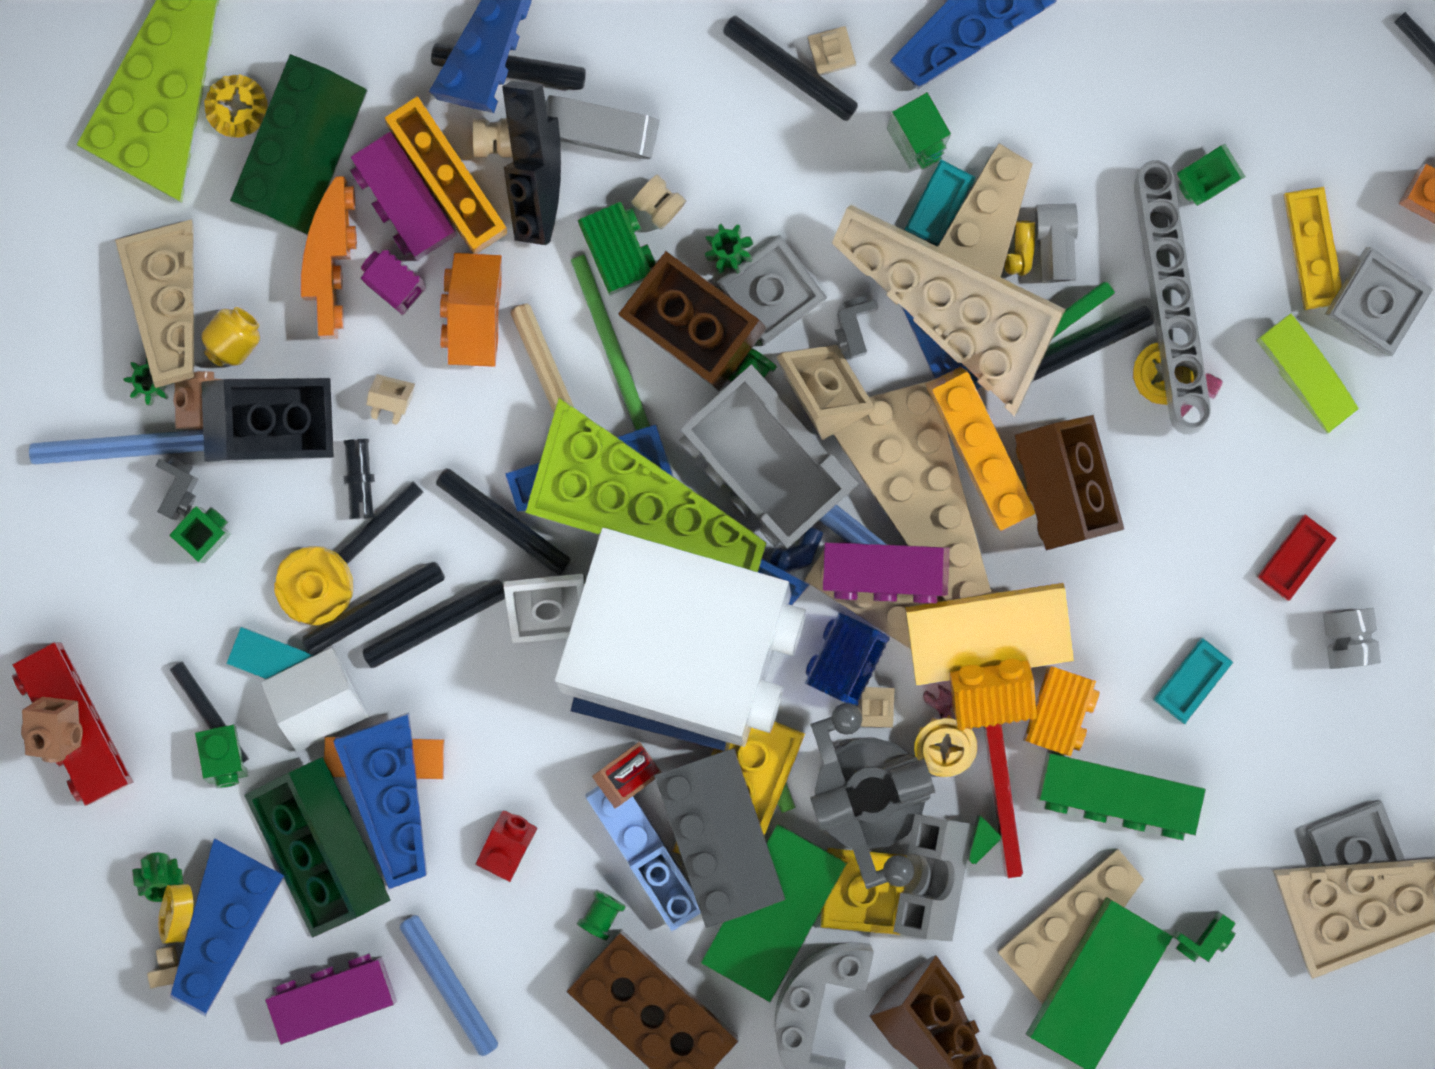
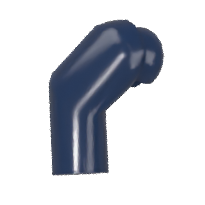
M811 527L801 536L797 546L786 550L780 547L776 548L770 556L771 564L787 573H792L809 566L813 561L824 532Z

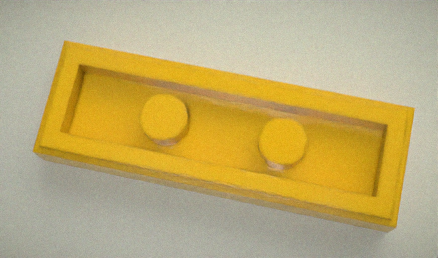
M1323 186L1285 193L1283 197L1304 311L1329 307L1342 287L1325 188Z

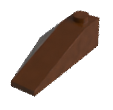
M936 955L927 959L889 988L869 1015L891 1046L919 1069H997L992 1057L983 1054L975 1034L980 1032L975 1020H968L959 1001L965 998L960 986Z

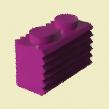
M375 250L360 268L364 271L360 279L401 315H404L426 289V284L422 278L417 276L413 270L411 271L401 260H398L395 255H392L389 250H383L380 254Z

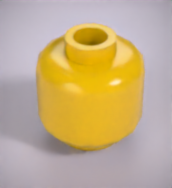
M234 307L233 310L229 308L219 310L201 334L202 342L206 347L204 354L210 361L221 367L225 363L232 366L243 364L260 342L259 323L251 314L239 307Z

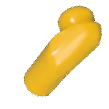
M1016 221L1014 254L1007 255L1004 264L1005 271L1009 275L1017 274L1020 277L1031 271L1035 250L1034 221Z

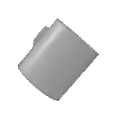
M1076 203L1036 205L1035 231L1037 240H1040L1041 282L1075 281V239L1078 236Z

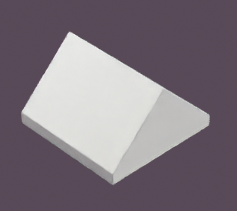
M585 574L504 581V593L512 643L568 638L586 582Z
M333 646L261 681L278 726L297 752L368 717Z

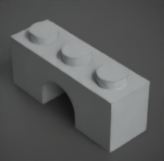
M915 814L908 853L920 857L922 875L915 890L910 893L900 892L893 932L927 940L952 942L974 824L943 817Z

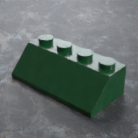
M290 54L230 202L243 210L308 235L315 212L330 185L368 90L327 68Z
M323 757L292 770L244 795L280 872L284 875V880L312 938L391 901L385 889V884L373 864L367 846L362 841L351 818L350 811L345 805L334 782L333 775Z

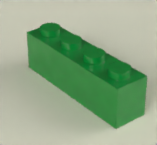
M1047 752L1036 799L1046 801L1044 806L1046 810L1067 814L1069 807L1084 810L1083 818L1106 823L1108 816L1123 819L1121 827L1145 832L1146 825L1162 828L1161 836L1184 841L1185 833L1196 836L1206 789Z

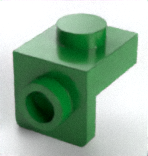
M1226 144L1220 145L1199 160L1177 172V176L1180 179L1178 181L1180 191L1188 201H1193L1196 206L1209 201L1246 177Z
M234 724L195 733L202 776L206 782L215 784L216 788H228L238 785L239 778L248 777V770L243 765L237 727Z
M1217 911L1196 942L1175 930L1172 936L1179 941L1175 949L1193 962H1196L1199 956L1209 962L1217 950L1223 952L1232 942L1236 934L1232 929L1236 923Z

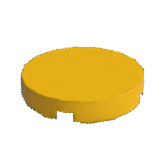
M306 546L290 553L277 569L274 593L279 606L291 619L310 625H322L334 620L348 608L353 596V577L348 564L338 553L323 546Z

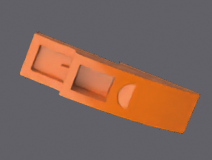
M336 176L325 192L310 226L303 254L301 298L305 301L317 300L318 336L321 339H338V329H344L343 305H337L336 290L343 289L342 267L335 266V260H351L350 250L357 249L356 226H349V210H355L354 186H348V181L344 176Z

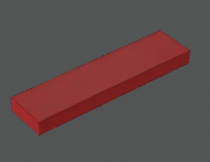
M997 723L995 726H983L998 833L1001 836L1000 846L1004 874L1009 879L1022 877L1023 869L1002 725Z

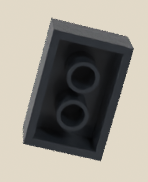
M331 378L220 379L201 382L204 462L300 460L334 457Z

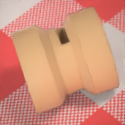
M486 118L473 119L474 158H486L489 154H499L502 158H513L507 118H501L498 122H489Z
M656 174L639 191L631 203L639 211H646L651 215L652 223L661 230L676 216L687 200L679 193H672L666 187V181Z

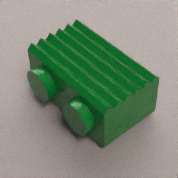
M618 202L577 220L609 296L641 283L651 271L650 268L655 266L656 262L648 244L640 247L634 233L641 230V227L632 208L624 210L622 203Z

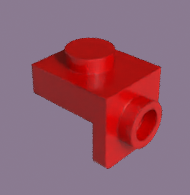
M502 811L475 865L511 882L538 828L522 816Z

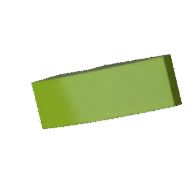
M1292 313L1285 316L1256 339V342L1280 370L1278 372L1327 434L1359 409L1334 369Z

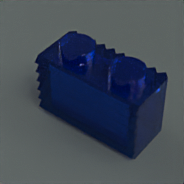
M839 612L836 619H831L824 629L823 639L825 642L819 654L812 656L807 664L806 675L808 677L805 684L844 703L858 706L859 699L862 698V693L865 692L869 679L872 677L873 671L876 670V665L879 663V658L883 655V650L886 648L890 636Z

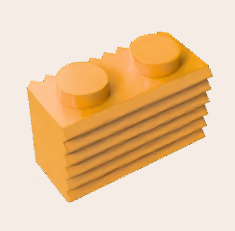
M1007 659L999 665L988 667L967 665L961 668L960 671L949 672L952 706L958 730L963 731L965 728L971 730L973 727L980 728L981 726L987 727L988 725L995 726L997 723L1003 725L1005 722L1010 724L1013 721L1018 723L1020 720L1027 721L1028 719L1035 720L1037 718L1034 678L1029 661L1020 662L1016 659Z
M1048 666L1036 699L1037 718L1029 720L1023 741L1070 757L1073 749L1080 751L1087 733V729L1081 727L1085 713L1094 712L1100 691L1094 689L1096 681Z

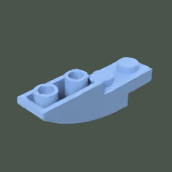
M599 786L586 793V799L627 860L631 870L670 930L677 929L699 915L700 910L691 885L634 796L615 809Z

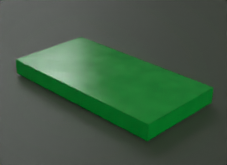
M777 824L767 842V846L786 899L744 916L723 922L701 964L768 1002L773 1000L848 862L780 824Z
M1106 897L1025 1034L1084 1069H1095L1173 936Z

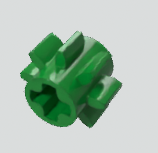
M719 224V232L714 237H705L707 243L713 248L705 253L707 261L718 260L716 263L718 273L721 274L726 267L733 268L736 274L740 273L739 265L744 261L752 262L753 260L751 254L745 250V248L753 245L751 236L740 238L742 234L740 225L737 224L731 230L725 229L722 224ZM731 243L734 253L727 255L724 245Z
M147 357L146 364L140 366L135 362L130 363L134 372L132 377H125L123 381L132 384L135 388L130 394L132 399L139 398L141 394H144L146 405L152 406L155 396L159 395L166 400L169 398L165 392L167 385L155 388V385L151 384L149 391L147 386L141 384V379L148 377L150 371Z
M150 853L140 860L141 868L132 869L133 885L137 887L138 895H145L146 899L152 902H162L168 885L183 884L182 869L178 868L177 859H170L165 853Z

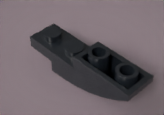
M511 81L502 86L513 162L503 168L514 240L547 245L551 242L560 193L561 142L558 117L547 116L543 85Z

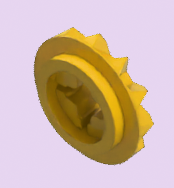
M241 74L223 76L215 84L210 85L209 92L204 100L205 114L210 125L220 134L231 138L245 137L258 130L268 108L267 98L261 86L255 80ZM237 90H239L240 101L252 107V109L238 110L237 116H235L234 122H232L231 110L221 105L220 102L232 101Z
M1157 342L1143 349L1134 362L1132 379L1139 394L1151 403L1168 405L1164 380L1153 385L1151 384L1154 376L1158 373L1155 368L1156 365L1152 360L1154 359L1157 364L1160 363L1161 365ZM1185 366L1175 368L1174 374L1179 382L1189 384L1194 381L1193 372Z
M950 715L941 719L932 717L930 723L923 728H919L918 735L914 741V752L917 759L924 758L929 773L939 777H951L964 772L975 760L978 750L975 732L967 728L963 731L958 730L956 719H953ZM949 734L951 744L956 746L949 747L948 752L945 753V759H943L940 747L935 745V743H942L943 737Z

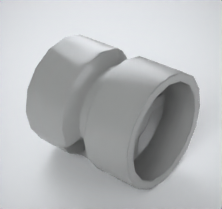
M1374 608L1323 614L1325 634L1332 638L1333 642L1327 647L1330 669L1381 663L1379 642L1372 638V633L1377 630Z

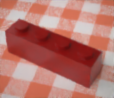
M54 642L12 664L16 671L12 675L15 686L22 696L28 694L32 703L41 697L78 701L79 724L83 730L81 746L67 755L63 761L56 762L59 767L65 766L71 778L67 780V785L77 802L82 800L85 806L92 805L134 783L62 642Z

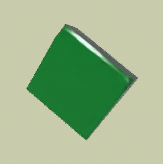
M979 814L974 825L967 858L972 864H977L1001 840V836Z

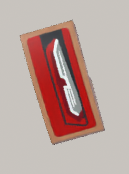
M639 741L595 773L592 778L616 809L654 781V775L662 772Z

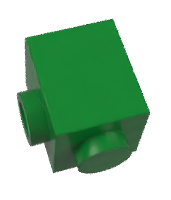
M195 506L169 536L197 562L206 563L229 538L231 533L224 528L229 522L217 510L210 507L206 511L202 507Z

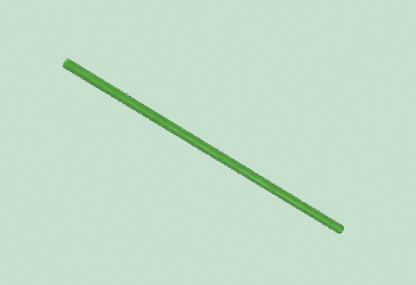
M585 255L571 259L572 266L635 431L649 427L650 423ZM787 783L778 801L781 813L796 808Z

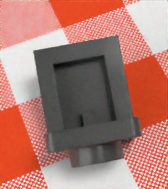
M861 296L843 302L845 309L839 310L837 313L841 328L835 330L836 339L841 353L848 351L850 359L864 356L867 353L857 316L871 313L878 309L876 300L867 302L866 296Z
M173 456L169 462L158 459L155 466L176 477L157 512L172 520H177L180 514L186 516L196 499V495L192 494V491L199 478L190 474L192 466Z

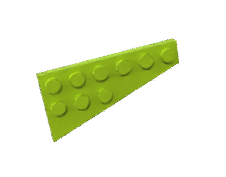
M156 0L76 144L78 147L181 203L183 202L185 178L190 164L192 140L197 126L207 71L208 53L213 39L215 15L220 0Z
M558 398L525 513L599 535L602 528L610 529L758 572L767 543L765 540L569 403Z

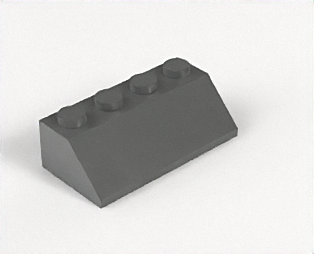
M734 748L654 775L706 928L744 916L786 899Z

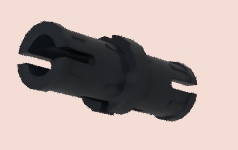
M354 439L344 440L347 475L343 476L344 484H348L349 519H360V502L363 503L364 519L375 518L371 483L375 482L374 474H370L369 439H358V456L355 455Z

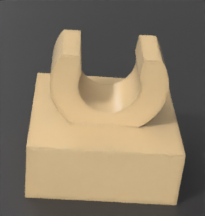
M846 26L808 36V43L818 75L822 76L856 66Z
M377 374L369 390L366 405L372 406V419L377 420L381 409L393 412L392 424L397 425L402 415H405L412 400L415 384Z
M854 686V705L862 713L861 727L893 728L894 688Z
M175 945L156 950L160 968L153 969L147 973L150 989L174 983L179 966Z

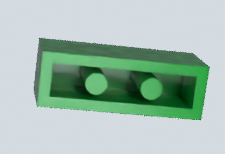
M928 92L892 111L887 126L889 134L909 169L919 165L921 170H924L940 161L944 150L947 149L946 145L951 136V132Z

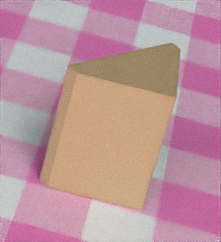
M838 345L783 352L778 355L777 360L785 379L822 440L863 418L875 409Z

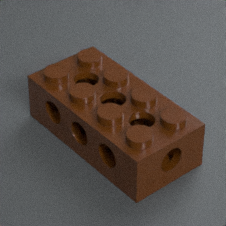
M622 929L566 991L649 1069H714L739 1042L738 1036ZM622 977L630 979L635 987L633 994L628 997L618 996L612 988V983L616 979ZM648 1005H657L663 1010L664 1018L659 1023L650 1024L643 1019L641 1012ZM678 1032H686L693 1038L694 1043L688 1050L680 1051L672 1046V1036Z

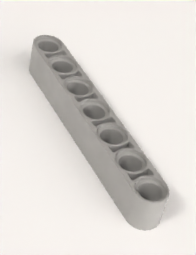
M1152 160L1141 167L1134 181V193L1170 421L1176 431L1191 435L1197 433L1206 424L1211 414V406L1174 174L1167 163L1160 160ZM1149 174L1159 176L1162 179L1163 188L1159 190L1148 188L1144 182V177ZM1156 212L1166 215L1169 220V226L1166 228L1155 227L1151 223L1150 215ZM1160 251L1170 252L1176 260L1175 265L1171 267L1160 265L1157 261L1156 253ZM1167 289L1177 291L1181 296L1182 303L1177 306L1167 304L1163 300L1162 292ZM1172 328L1184 330L1187 334L1188 342L1183 345L1173 343L1169 338L1168 330ZM1179 366L1189 368L1193 372L1194 381L1189 384L1179 382L1174 374L1175 368ZM1185 405L1196 407L1200 414V420L1195 423L1185 421L1181 415V407Z

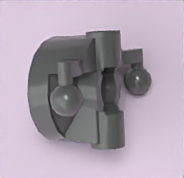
M842 703L835 707L831 717L810 724L823 761L814 791L815 796L810 797L821 831L827 830L830 835L843 845L853 849L866 889L884 883H889L895 887H903L909 884L914 876V866L911 860L901 855L892 856L884 863L883 869L876 871L868 849L887 847L908 836L912 831L915 814L923 813L925 802L930 799V794L935 793V788L924 758L918 760L916 756L907 753L896 743L872 737L851 740L834 750L829 732L836 730L844 735L853 734L861 727L863 720L862 713L857 706L851 703ZM890 774L897 795L896 801L892 802L890 800L883 810L876 813L860 810L861 813L854 814L845 789L851 786L855 789L866 778L876 777L884 779L883 775Z

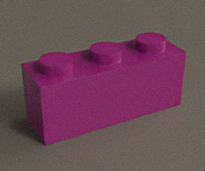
M388 132L350 157L356 165L350 170L351 174L362 190L370 187L377 200L372 202L371 205L383 223L389 220L392 221L399 232L392 237L404 256L412 253L418 261L457 236L391 132Z
M827 542L824 548L823 591H834V599L858 600V592L873 593V601L897 602V594L913 595L914 603H937V596L948 595L950 547Z
M370 953L348 960L349 968L335 973L331 966L311 973L312 981L297 986L294 979L272 987L274 994L266 998L265 1002L280 1045L393 1006L397 999L382 956L372 960Z

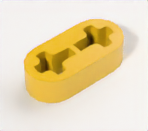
M189 884L168 885L165 889L158 915V929L162 943L184 942L193 915V895Z

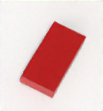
M1304 514L1256 578L1286 601H1290L1337 538Z

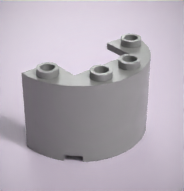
M751 364L680 428L684 436L678 441L693 458L699 454L709 464L704 469V472L718 487L725 483L734 492L735 495L730 499L745 517L752 512L763 524L759 531L774 547L781 542L788 549L859 483L833 454H829L777 397L778 393Z
M847 942L825 947L802 961L788 976L779 994L775 1010L777 1047L785 1069H845V1060L813 1054L811 1051L826 983L866 991L874 950L870 944Z

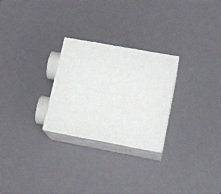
M602 528L554 682L563 694L745 747L751 728L768 733L772 730L781 702L783 686L765 680L774 651L794 656L807 610L789 605L791 598L789 581Z

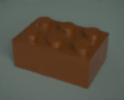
M667 251L664 252L618 313L627 324L718 391L721 390L767 329L757 317Z
M1094 415L1052 423L1014 435L1017 444L1016 454L1023 466L1027 481V495L1033 503L1038 521V535L1043 541L1046 551L1125 530Z

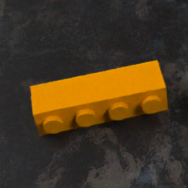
M418 96L384 118L386 126L473 254H478L507 235V227Z
M959 367L925 384L992 524L1002 531L1034 515L1035 510L968 371Z

